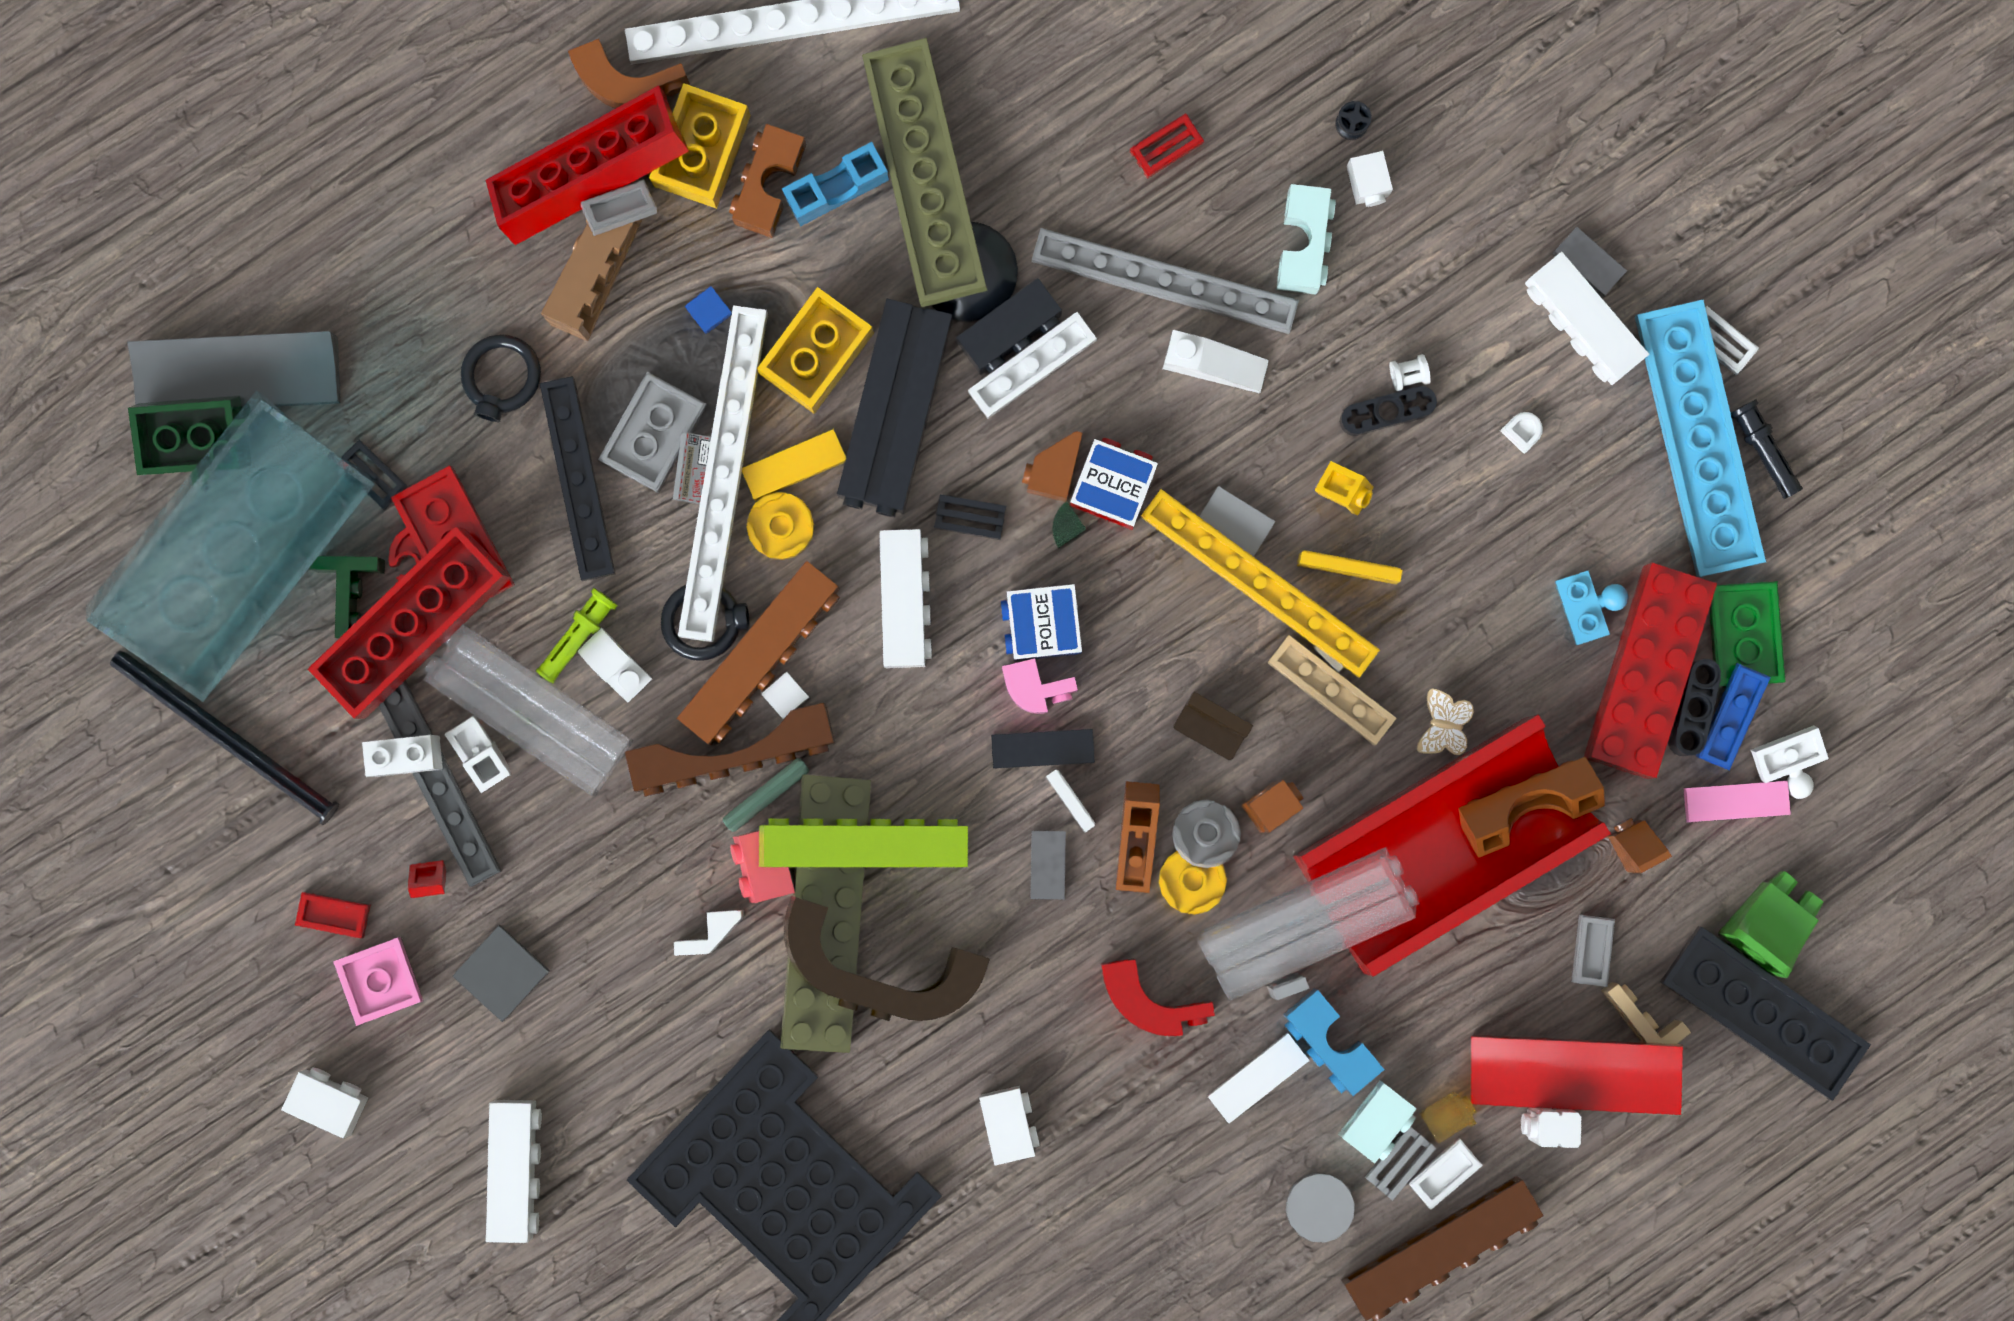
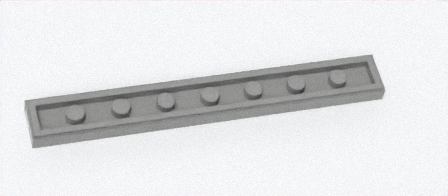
M1040 228L1032 256L1033 263L1289 334L1299 302V300L1044 228Z

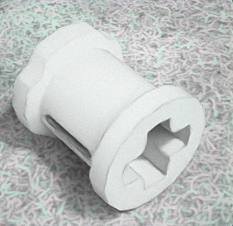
M1424 354L1418 355L1417 359L1402 363L1390 362V374L1396 391H1401L1403 386L1423 382L1424 385L1430 384V371ZM1416 371L1414 373L1404 375L1407 372Z

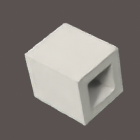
M1380 151L1350 158L1347 164V171L1356 205L1365 203L1366 207H1372L1386 202L1385 198L1389 197L1393 188L1384 152Z

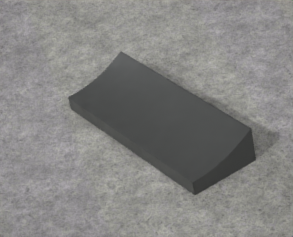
M331 331L127 342L133 374L135 405L148 402L240 396L242 408L340 403L338 337Z

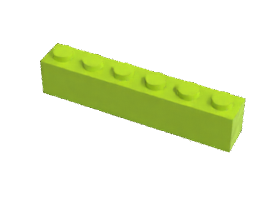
M768 819V825L759 826V867H968V826H958L957 819H937V826H924V819H904V826H891V819H870V826H857V819H837V826H823V819H803V825H789V819Z

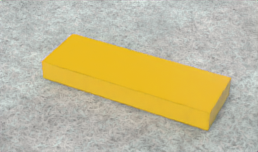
M833 429L743 467L742 473L753 499L756 501L765 495L772 494L845 463L846 456Z
M1306 550L1299 554L1297 566L1391 584L1401 582L1403 571L1398 567Z

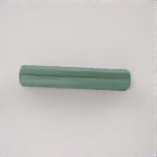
M796 758V760L724 816L722 819L723 823L731 832L737 831L798 782L802 775H806L809 772V768L802 759Z

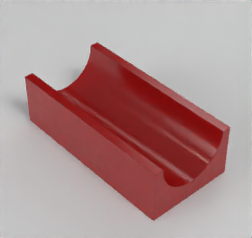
M1539 714L1519 720L1293 856L1362 973L1372 977L1376 976L1611 834L1605 823L1597 819L1591 812L1572 819L1567 814L1555 809H1536L1525 813L1514 823L1510 832L1509 846L1478 858L1461 827L1459 808L1465 806L1471 800L1482 799L1496 793L1503 787L1514 786L1528 780L1535 774H1543L1559 767L1547 743L1544 733L1546 726Z

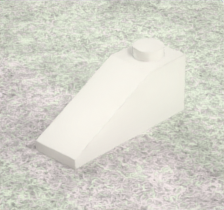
M1173 330L1163 369L1261 393L1269 360L1204 337Z

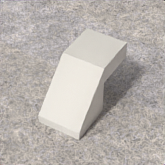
M744 910L707 912L708 939L675 941L674 955L712 953L745 917Z

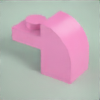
M1035 659L1002 666L1009 696L1018 707L1030 713H1048L1046 699L1051 698L1053 704L1072 700L1071 693L1078 691L1075 677L1041 685Z

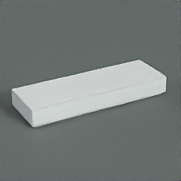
M1286 1033L1207 1096L1225 1120L1231 1123L1305 1065L1309 1059L1292 1037Z

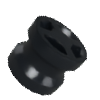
M1351 101L1342 106L1335 122L1339 135L1347 140L1361 138L1371 123L1372 115L1370 109L1360 101Z

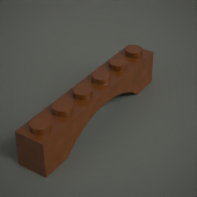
M820 703L791 710L781 724L764 739L748 748L731 754L693 756L674 751L661 744H654L626 751L625 756L634 792L643 791L644 797L663 793V786L676 783L677 789L696 785V778L706 775L710 776V780L730 776L729 770L742 767L743 772L763 768L762 761L774 758L776 764L796 760L795 753L808 750L809 755L813 756L829 752L828 745L835 744L826 704Z

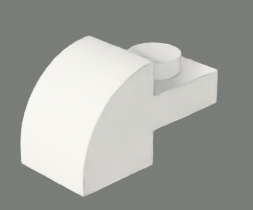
M602 627L578 650V653L586 663L627 702L634 698L652 680L651 676Z
M475 715L444 734L481 793L511 774L509 766L494 741L492 742Z

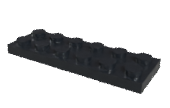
M1701 926L1696 928L1660 981L1831 1101L1835 1099L1871 1046L1870 1043Z

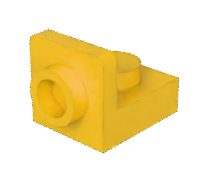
M1330 461L1315 488L1319 495L1346 507L1355 515H1359L1362 508L1364 509L1368 506L1373 494V485L1365 476Z

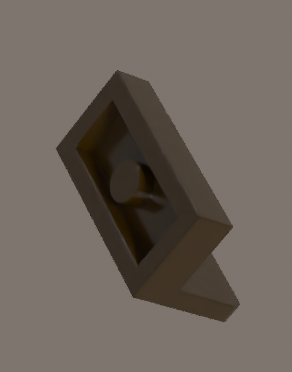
M1194 691L1173 728L1230 761L1234 758L1244 738L1248 736L1254 725Z

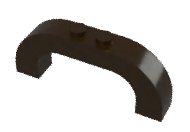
M793 896L790 898L784 919V941L790 961L807 983L825 994L839 998L838 1005L854 1011L858 1010L859 1005L872 1009L871 1016L890 1021L891 1015L915 1021L934 1020L947 1016L966 1004L976 993L984 979L990 959L954 947L951 948L941 977L933 985L922 990H905L841 970L829 962L821 947V930L828 907Z

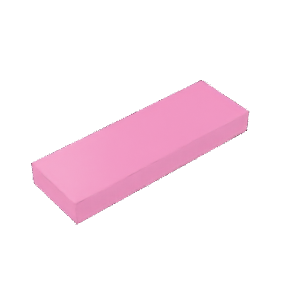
M1788 781L1683 788L1686 822L1791 815Z

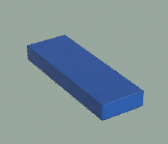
M1736 663L1711 720L1706 745L1699 754H1696V757L1730 771L1771 677Z

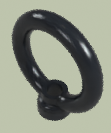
M492 335L478 341L467 352L461 366L462 387L467 397L476 405L474 415L497 423L500 422L503 413L519 409L529 402L536 393L541 379L540 362L535 351L525 341L511 335ZM492 349H512L520 354L526 363L528 375L525 385L516 395L510 398L500 399L483 394L475 383V366L478 360Z
M686 585L677 589L668 598L661 613V631L667 645L678 655L690 660L704 661L720 656L735 642L739 630L750 629L747 603L737 604L731 593L723 587L720 603L725 608L727 627L722 637L710 646H690L684 643L675 631L674 617L678 607L684 602Z

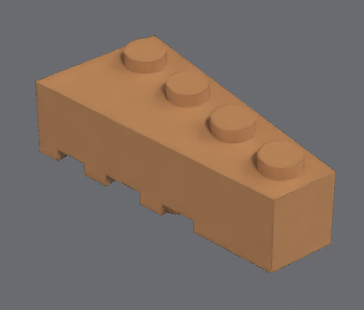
M586 219L587 225L582 235H579L576 239L572 254L541 312V315L551 326L587 342L589 341L642 219L596 236L593 235Z

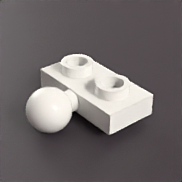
M1814 725L1751 749L1760 780L1768 783L1789 775L1787 778L1789 794L1797 799L1808 797L1814 788L1812 778L1804 773L1802 769L1828 760L1819 728Z

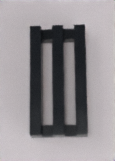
M360 439L336 462L383 510L393 502L392 496L408 487ZM359 450L371 459L397 485L393 490L356 455ZM350 459L387 494L384 499L372 490L346 464Z
M940 494L934 529L1001 540L1006 506ZM945 504L997 512L998 518L945 509ZM943 516L996 525V529L991 531L942 521Z

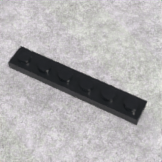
M571 376L539 383L581 581L615 575L575 379Z

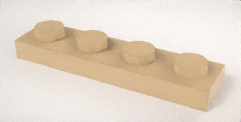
M1290 635L1286 637L1267 662L1373 745H1377L1397 719Z

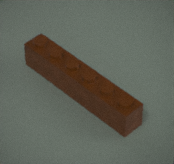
M1516 1176L1341 1279L1365 1321L1371 1318L1373 1321H1377L1391 1312L1389 1307L1399 1301L1405 1304L1417 1298L1421 1294L1419 1291L1421 1288L1430 1283L1432 1286H1436L1446 1281L1450 1277L1448 1272L1459 1266L1464 1269L1473 1265L1480 1259L1478 1255L1490 1248L1491 1251L1502 1248L1509 1242L1508 1237L1520 1231L1521 1234H1524L1534 1229L1539 1224L1537 1220L1544 1215L1524 1181Z

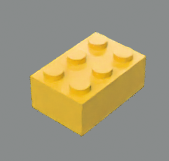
M683 83L672 114L689 152L652 171L649 178L656 188L717 209L751 115L748 106Z
M817 287L760 363L757 370L762 377L815 414L873 336V328Z

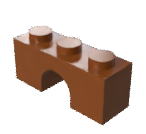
M768 124L765 125L763 133L758 132L752 146V151L756 152L752 164L746 163L741 176V182L744 183L740 195L735 194L729 213L733 214L732 219L736 226L773 238L784 206L781 199L772 197L764 191V183L771 174L776 172H785L796 176L806 148V141L803 136Z
M1279 780L1268 785L1241 806L1260 833L1265 831L1270 833L1304 809L1300 804V801L1304 798L1293 782L1286 784L1284 780Z

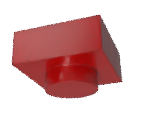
M444 860L410 865L408 878L410 898L445 894L446 867Z

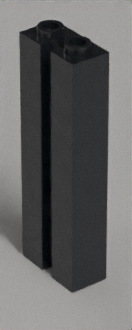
M886 298L837 491L838 498L844 499L843 505L856 509H863V505L877 507L876 513L894 518L896 512L904 514L953 322L952 314L928 308L922 309L914 307L912 304Z

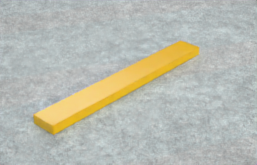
M1160 489L1142 513V519L1357 677H1361L1380 651L1375 645L1162 489Z

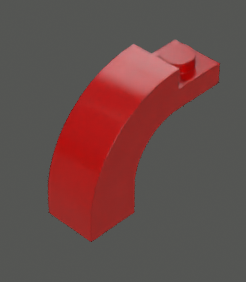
M1135 958L1101 964L1104 984L1113 1004L1128 1021L1142 1030L1162 1036H1182V1021H1187L1188 1026L1207 1024V1017L1215 1016L1213 1002L1210 1000L1173 1007L1159 1005L1150 1000L1141 988Z

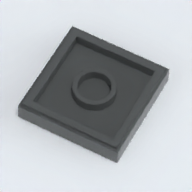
M498 925L454 973L453 977L501 1022H504L550 970L506 929Z

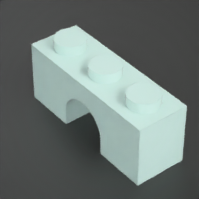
M1296 184L1290 185L1287 193L1284 224L1302 228L1308 236L1309 244L1301 251L1283 250L1280 256L1276 290L1316 295L1320 285H1326L1328 266L1322 265L1324 252H1330L1332 233L1326 232L1328 219L1333 220L1336 205V200L1330 199L1331 189Z

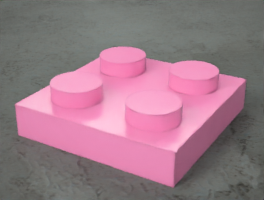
M401 937L333 961L356 1026L423 1002Z

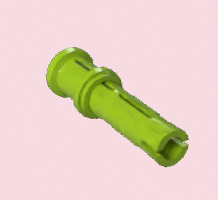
M596 588L591 590L592 596L580 611L576 610L574 612L573 619L575 621L540 667L536 669L539 675L554 684L556 678L574 657L591 633L595 634L601 629L599 625L611 609L615 610L618 607L613 600Z

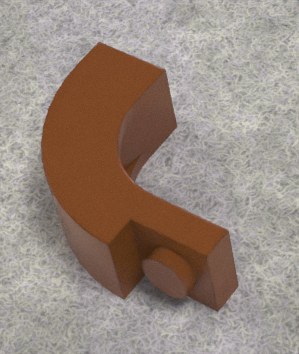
M599 39L568 51L571 61L586 88L598 100L614 109L658 85L666 96H673L680 93L683 83L690 84L681 63L646 77L634 78L625 76L611 66Z

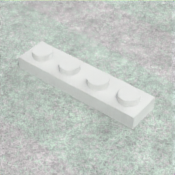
M1076 312L971 387L968 393L987 419H989L1097 341V338L1079 313Z

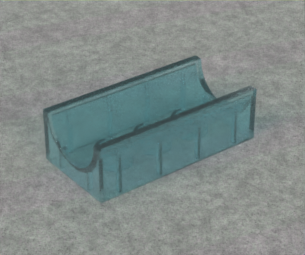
M256 390L86 605V621L204 702L375 483L367 472L327 447Z

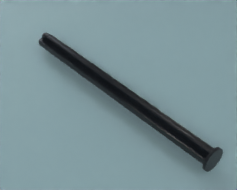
M118 651L111 659L110 665L319 817L321 825L326 824L335 814L339 807L337 801L333 803L328 801L126 652Z

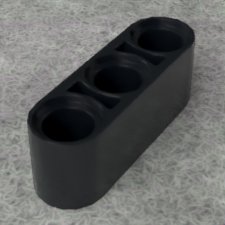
M1701 659L1692 663L1668 740L1670 750L1678 756L1699 754L1706 745L1721 680L1720 667L1711 659ZM1699 666L1705 667L1708 671L1709 678L1705 684L1700 683L1696 679L1695 671ZM1691 699H1696L1701 705V712L1697 717L1692 716L1688 711V703ZM1685 731L1690 733L1694 739V744L1690 750L1684 749L1680 743V737Z

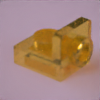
M1455 1092L1448 1094L1419 1113L1437 1143L1443 1142L1466 1126L1472 1127L1477 1124L1472 1117L1477 1112L1466 1095L1460 1097Z

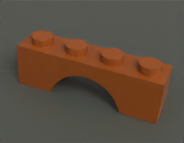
M1586 757L1575 761H1567L1556 769L1543 774H1535L1524 782L1514 786L1503 787L1496 793L1482 799L1469 801L1465 806L1459 808L1461 827L1479 858L1509 846L1510 832L1514 823L1529 811L1542 808L1555 809L1575 819L1604 807V787Z

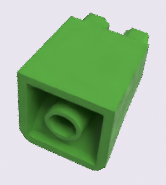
M1780 871L1769 882H1762L1718 933L1770 975L1787 978L1792 972L1805 942L1819 921L1815 916L1824 902L1810 891H1805L1796 903L1788 895L1798 882L1785 871Z

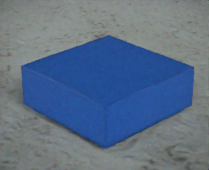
M712 286L685 305L687 311L705 334L732 315V312Z

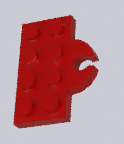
M449 465L391 497L406 528L395 536L390 546L388 559L390 567L400 566L402 560L407 556L414 557L417 564L457 526L466 529L510 576L452 466ZM400 574L396 579L399 581L404 575ZM512 578L492 597L515 586Z

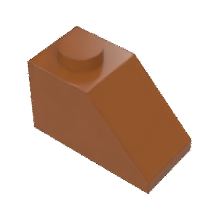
M1075 431L1037 454L1033 464H1026L1022 483L1028 484L1027 493L1063 502L1067 501L1082 432Z
M1632 817L1616 824L1614 826L1616 832L1607 836L1627 872L1643 873L1672 857L1669 850L1645 820L1634 822Z

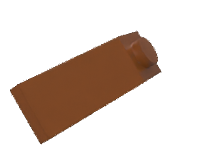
M1129 781L1125 783L1116 890L1150 893L1160 806V784Z

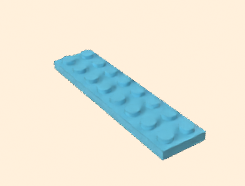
M1704 300L1637 314L1635 316L1641 345L1649 353L1645 358L1696 577L1708 576L1766 562Z

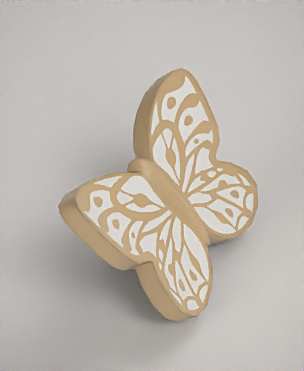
M1429 689L1427 692V706L1433 719L1431 720V727L1420 738L1417 751L1423 754L1440 753L1446 748L1453 755L1464 753L1467 748V738L1462 729L1463 725L1472 718L1474 713L1473 705L1470 701L1466 700L1453 703L1450 695L1437 689Z

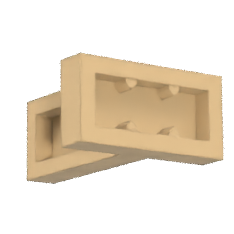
M1611 982L1608 984V987H1604L1601 990L1641 1043L1677 1044L1691 1033L1687 1026L1678 1020L1672 1021L1657 1033L1655 1030L1659 1026L1646 1011L1643 1014L1634 1004L1637 1001L1636 996L1625 984L1620 986L1617 983Z

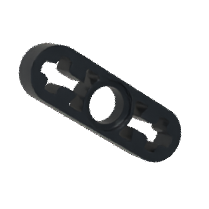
M1418 386L1349 405L1342 412L1340 426L1346 434L1359 436L1422 419L1434 411L1437 405V398L1430 388ZM1416 394H1420L1422 399L1428 398L1429 403L1424 407L1425 411H1421L1419 406H1415L1406 410L1409 416H1404V405L1399 398H1405L1404 404L1413 402L1417 398ZM1391 402L1396 406L1398 413L1395 419L1385 420L1380 416L1379 407L1382 403ZM1372 406V416L1377 423L1376 425H1372V418L1362 421L1358 429H1356L1354 424H1348L1347 420L1352 416V411H1356L1357 416H1363L1370 412L1367 407Z

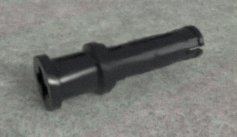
M1754 399L1731 412V418H1736L1745 434L1744 441L1749 445H1753L1772 480H1774L1782 498L1786 499L1801 491L1803 487L1798 479H1796L1791 467L1771 435L1773 432L1772 425L1765 422L1757 408L1758 401Z

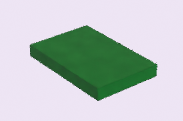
M1778 581L1717 585L1709 608L1713 661L1719 665L1721 670L1719 687L1727 686L1736 663L1771 677L1768 684L1785 683Z

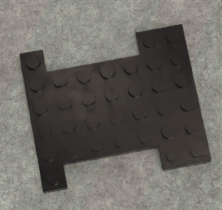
M769 1029L626 1181L675 1228L698 1203L711 1213L798 1297L776 1321H825L942 1197V1194L918 1171L895 1195L890 1193L796 1102L819 1076L791 1049L780 1048L781 1039Z

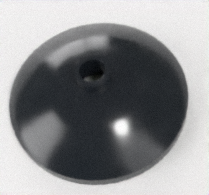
M978 222L971 223L988 291L930 305L936 311L952 314L953 320L961 322L979 321L1011 298L1017 283L1018 266L1011 245L998 231Z

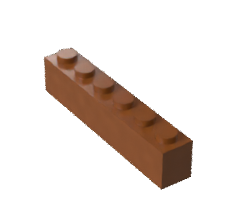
M806 561L676 719L708 745H712L715 741L720 744L731 732L732 728L729 726V723L736 715L743 717L754 702L750 698L759 688L761 691H764L773 681L775 675L772 671L780 662L785 665L795 654L797 649L793 646L799 638L803 636L807 639L819 624L815 621L818 615L823 610L828 613L838 602L840 597L837 595V592L840 588Z

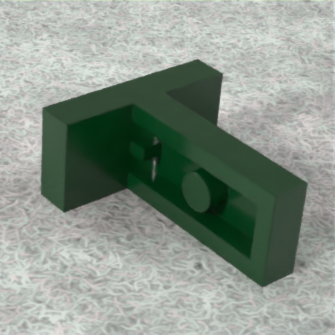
M310 556L309 570L317 573H336L335 638L339 639L361 618V613L357 612V599H361L363 587L361 578H358V573L385 574L384 559L379 557Z

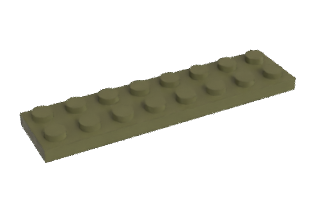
M927 38L862 54L921 307L988 291Z
M802 775L798 825H803V819H823V826H837V819H857V826H868L871 780ZM795 867L793 883L795 893H793V897L828 907L820 936L824 955L835 967L856 974L864 867ZM789 956L787 959L780 1048L850 1053L853 1010L839 1006V998L825 994L807 983L796 971Z

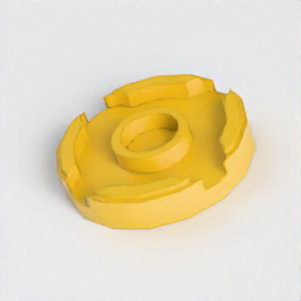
M776 492L765 495L753 505L747 519L746 528L749 540L758 552L772 559L785 560L796 557L807 548L813 538L814 521L810 509L803 500L792 494Z
M1178 851L1167 857L1160 869L1159 875L1161 894L1167 903L1181 913L1194 915L1207 912L1216 906L1225 892L1227 882L1223 864L1211 868L1194 866L1184 860Z

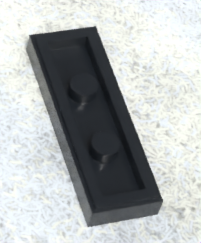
M1093 729L991 735L993 769L1095 763Z

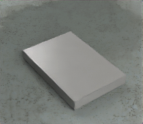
M647 372L598 460L659 493L678 459L681 433L693 432L707 404Z

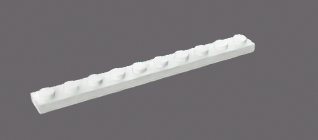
M799 0L625 29L630 63L634 65L960 12L958 0Z
M733 305L678 636L681 638L708 642L714 641L758 377L757 368L760 365L768 317L767 310Z

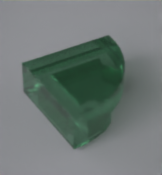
M1067 501L1059 508L1053 521V539L1058 549L1086 530Z

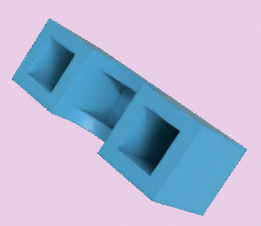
M870 142L843 156L842 162L832 170L818 176H813L810 173L782 188V191L801 227L889 181L888 171L873 143Z
M1314 988L1283 1014L1288 1019L1284 1026L1297 1041L1303 1037L1311 1047L1306 1051L1318 1067H1321L1323 1064L1328 1067L1333 1073L1328 1079L1341 1094L1347 1090L1349 1094L1354 1096L1385 1070L1360 1041H1357L1353 1046L1344 1051H1335L1330 1048L1326 1039L1327 1030L1340 1016L1319 990Z

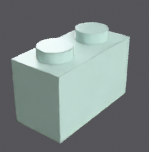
M1379 1080L1338 1135L1373 1163H1376L1379 1158L1384 1160L1393 1150L1395 1144L1392 1140L1399 1131L1405 1133L1413 1124L1416 1118L1413 1113L1416 1108Z

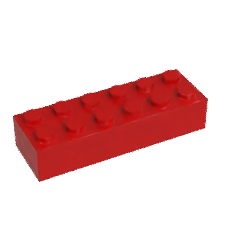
M455 526L324 652L308 670L354 719H366L503 587L511 577L466 529Z
M1655 563L1643 566L1583 757L1645 779L1657 778L1717 583Z

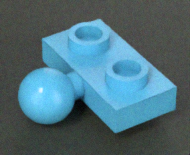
M1589 571L1555 581L1576 646L1610 635L1601 609L1607 608L1612 611H1618L1626 606L1629 596L1623 586L1619 584L1608 585L1604 588L1602 594L1597 596Z

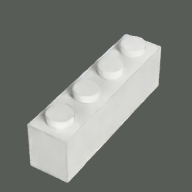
M1562 251L1525 283L1528 287L1527 293L1530 298L1538 305L1543 304L1550 313L1549 319L1558 330L1562 331L1564 329L1572 338L1570 341L1572 347L1579 355H1586L1594 364L1592 366L1594 373L1603 382L1608 381L1613 385L1649 355Z
M920 529L880 531L884 668L925 667V659H932L931 639H925L924 625H931L930 605H924L923 592H930L929 571H923L922 558H929L928 538L921 537Z
M494 1100L489 1103L486 1242L528 1243L533 1238V1234L538 1233L539 1213H534V1199L539 1198L540 1180L539 1178H534L535 1164L540 1163L541 1146L535 1143L536 1130L541 1128L542 1113L541 1109H536L535 1100Z

